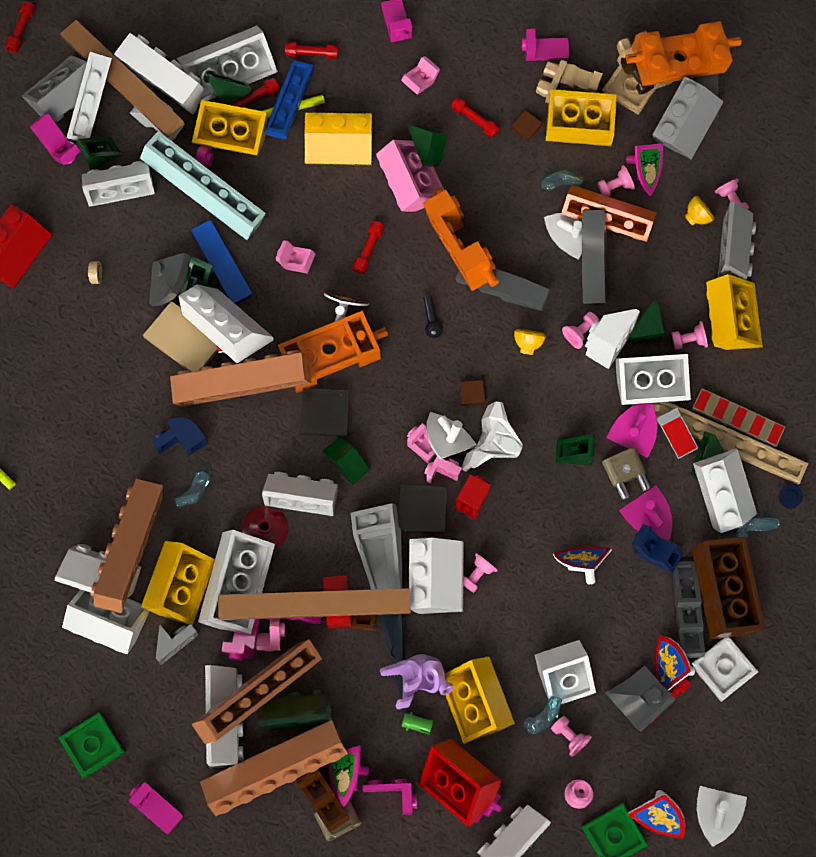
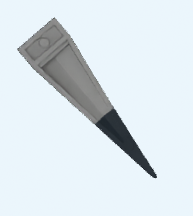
M391 503L352 512L353 536L371 590L402 589L401 528H399L396 505ZM403 614L379 615L392 664L403 661ZM395 675L399 694L403 696L402 675Z

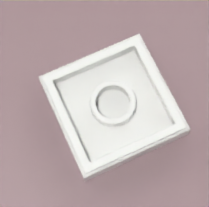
M723 638L705 653V657H699L691 664L721 702L758 673L731 638Z

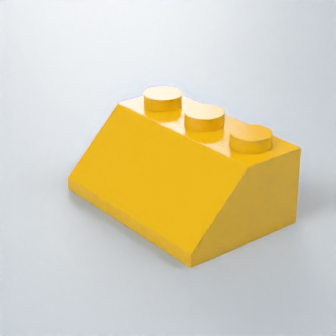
M550 89L546 141L612 146L617 95Z
M201 100L192 143L258 156L266 136L265 128L269 121L267 112Z
M305 113V164L371 165L372 114Z
M729 274L706 282L714 346L725 350L763 347L755 283Z
M165 541L141 607L157 615L193 626L212 573L215 559L183 543Z
M490 657L470 660L445 673V679L454 687L445 696L463 744L496 733L515 724Z

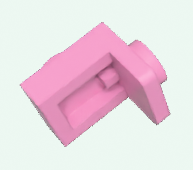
M424 56L417 67L403 76L402 82L418 95L434 83L440 69Z
M283 240L277 252L276 260L284 269L308 274L316 254L311 249L294 247L289 241Z
M422 423L419 427H413L407 435V446L429 463L436 453L428 441L426 426Z
M437 456L434 462H429L424 474L427 475V482L430 484L436 472L458 481L462 467H459V463L447 458V460L439 459Z
M270 618V633H258L256 650L267 652L280 650L281 637H285V623H281V618Z

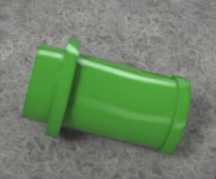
M410 712V714L405 713L401 727L406 728V731L411 729L429 735L433 720L415 716L413 712Z

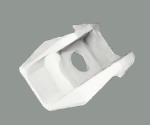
M494 402L487 406L481 420L483 433L477 446L467 453L461 466L463 471L467 472L470 468L475 469L490 458H516L520 455L523 444L508 423L502 402Z

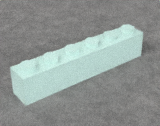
M158 131L145 145L140 157L141 160L243 238L248 240L260 226L266 214L162 133Z

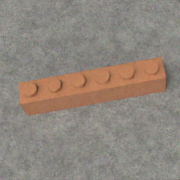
M298 350L288 351L286 355L279 357L276 354L266 355L264 359L257 361L254 358L245 359L241 364L223 363L219 368L211 366L201 367L197 372H191L190 370L179 371L178 375L170 376L173 403L180 407L311 384L308 356L300 353Z
M136 479L133 487L128 488L126 495L128 502L126 506L122 505L119 514L121 521L114 526L112 533L114 540L112 543H108L105 552L107 559L105 563L101 562L98 570L100 578L98 582H94L90 595L94 596L95 607L122 613L163 498V485Z
M309 639L295 644L193 722L192 726L204 744L219 740L322 660L321 656Z
M330 720L202 780L200 784L207 805L214 815L217 816L225 814L241 804L248 803L264 793H270L275 788L293 782L298 777L309 772H314L330 762L338 761L348 753L337 727Z

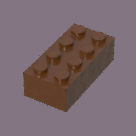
M746 537L707 540L694 546L692 553L710 639L748 636L764 630L765 625Z

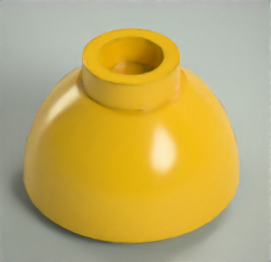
M694 196L688 205V213L684 215L692 226L694 224L703 225L711 223L715 218L699 196Z
M516 329L514 331L515 341L521 348L520 353L533 355L534 350L540 348L545 341L546 335L542 332L528 329Z

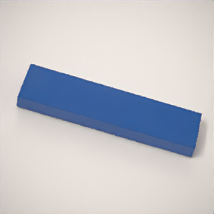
M293 60L265 128V135L287 139L314 72V65Z
M209 220L192 229L191 233L208 263L213 265L214 274L227 297L236 305L252 297L251 290L212 221Z

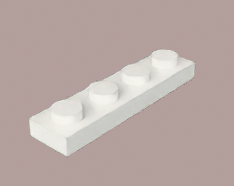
M90 52L68 130V139L77 141L79 138H90L112 58Z

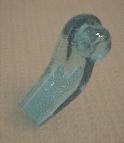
M561 170L543 178L541 185L546 191H552L563 185H574L581 188L584 178L570 171Z
M204 471L197 472L191 487L183 494L174 497L177 508L196 504L201 500L210 482L207 473Z
M776 517L750 519L743 526L734 528L736 530L735 536L736 538L746 537L747 539L748 531L777 529L779 527V520Z
M551 696L539 715L535 718H526L523 726L527 729V732L537 734L552 725L558 717L562 699Z

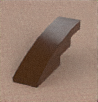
M319 770L309 772L296 779V782L329 832L350 820Z

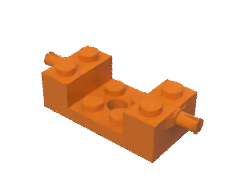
M721 21L700 24L695 33L665 38L660 37L659 31L643 33L636 36L631 46L633 54H626L627 64L636 62L642 86L683 80L684 77L690 79L725 73L733 61L729 48L741 46L740 36L727 38ZM674 54H681L685 61L680 62L676 60Z
M437 188L434 191L435 196L423 202V206L430 223L471 291L488 282L491 287L497 285L499 281L493 273L496 267L491 260L492 256L486 247L482 248L478 241L465 248L461 240L457 239L454 234L464 227L461 220L464 215L459 208L460 204L454 195L450 197L447 190L443 191L442 188Z
M360 311L278 345L280 356H284L286 352L298 350L300 353L308 356L311 384L294 387L296 393L318 385L317 379L356 363H358L359 367L379 360L380 349L376 340L388 336L385 327L372 332L363 311ZM327 344H332L336 350L332 354H326L323 352V347Z

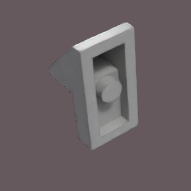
M191 624L187 627L185 625L180 627L174 633L175 637L172 639L161 625L159 626L156 659L161 665L198 636V633Z

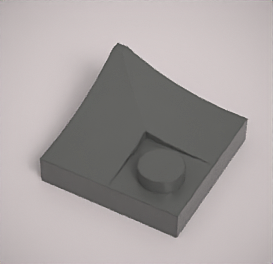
M182 253L153 262L150 305L160 306L176 297L186 279L190 255Z
M645 665L626 681L605 693L640 732L676 700Z

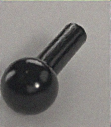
M432 296L423 297L428 320L425 326V333L430 338H438L443 332V327L436 319Z

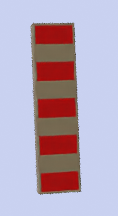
M701 388L692 408L697 413L773 448L777 447L785 429V426Z

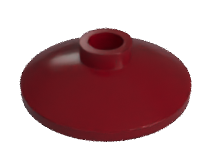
M260 506L251 510L246 515L242 523V533L275 544L274 549L283 544L287 537L288 523L283 513L278 509L270 506ZM263 523L269 525V528L265 531L260 529Z

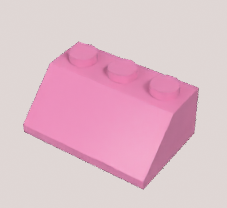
M392 140L376 154L380 167L386 175L388 184L395 195L401 211L415 212L423 209V202L434 197V191L437 188H442L444 191L434 167L422 165L413 141Z

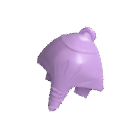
M419 654L380 669L381 676L402 675L403 698L397 701L395 705L397 709L408 708L413 699V693L418 690H425L430 693H435L439 690L441 695H446L454 688L445 679L442 663L437 658L429 655Z

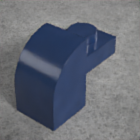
M182 417L167 420L166 423L170 430L167 432L165 430L161 431L154 437L155 440L152 441L158 454L179 442L188 456L207 444L206 437L193 421Z
M645 524L641 526L632 542V545L635 547L634 553L637 556L671 573L674 572L684 554L674 542L660 538L650 526Z

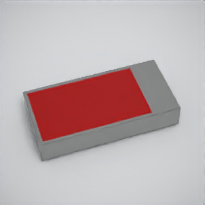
M677 407L656 418L678 459L699 448Z

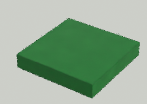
M98 712L59 737L60 742L83 779L125 753L101 712Z
M624 803L581 827L598 857H629L648 846L634 820L628 815V810Z

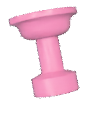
M624 165L621 166V170L618 172V178L608 183L604 180L597 182L602 195L608 197L611 196V190L623 186L625 189H635L632 178Z
M738 179L724 184L715 191V194H720L722 197L727 196L730 202H736L745 209H749L747 203H741L735 193L738 189Z
M588 312L583 317L584 322L580 326H564L562 329L563 335L573 347L580 349L583 346V334L591 329L596 320L599 321V319L592 312Z
M702 321L699 322V325L695 326L692 333L681 335L679 331L671 332L675 350L682 349L684 343L696 341L698 345L705 346V348L708 347Z
M477 553L475 554L476 559L474 561L477 566L469 577L463 576V585L472 593L478 589L476 582L484 573L491 574L498 571Z
M562 716L555 722L551 730L555 734L562 733L570 741L568 747L570 750L569 755L572 757L587 745L591 735L582 733L576 735L568 727L570 721L565 716Z
M578 779L571 781L567 785L564 795L569 805L580 809L590 804L593 798V791L589 783Z

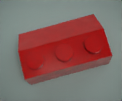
M12 204L0 219V281L14 289L50 240L52 234L29 214Z
M450 739L431 746L419 785L469 827L495 800L501 779L455 741Z

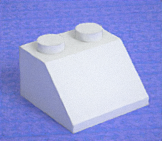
M580 640L535 654L538 672L551 708L596 693L589 658Z

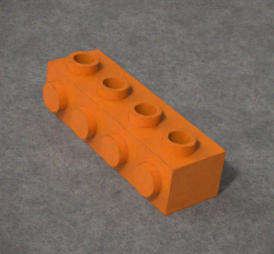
M571 185L561 214L573 219L582 220L583 210L605 209L606 229L647 242L657 212Z

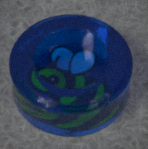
M786 485L780 490L778 498L782 506L792 509L801 503L803 494L797 486Z

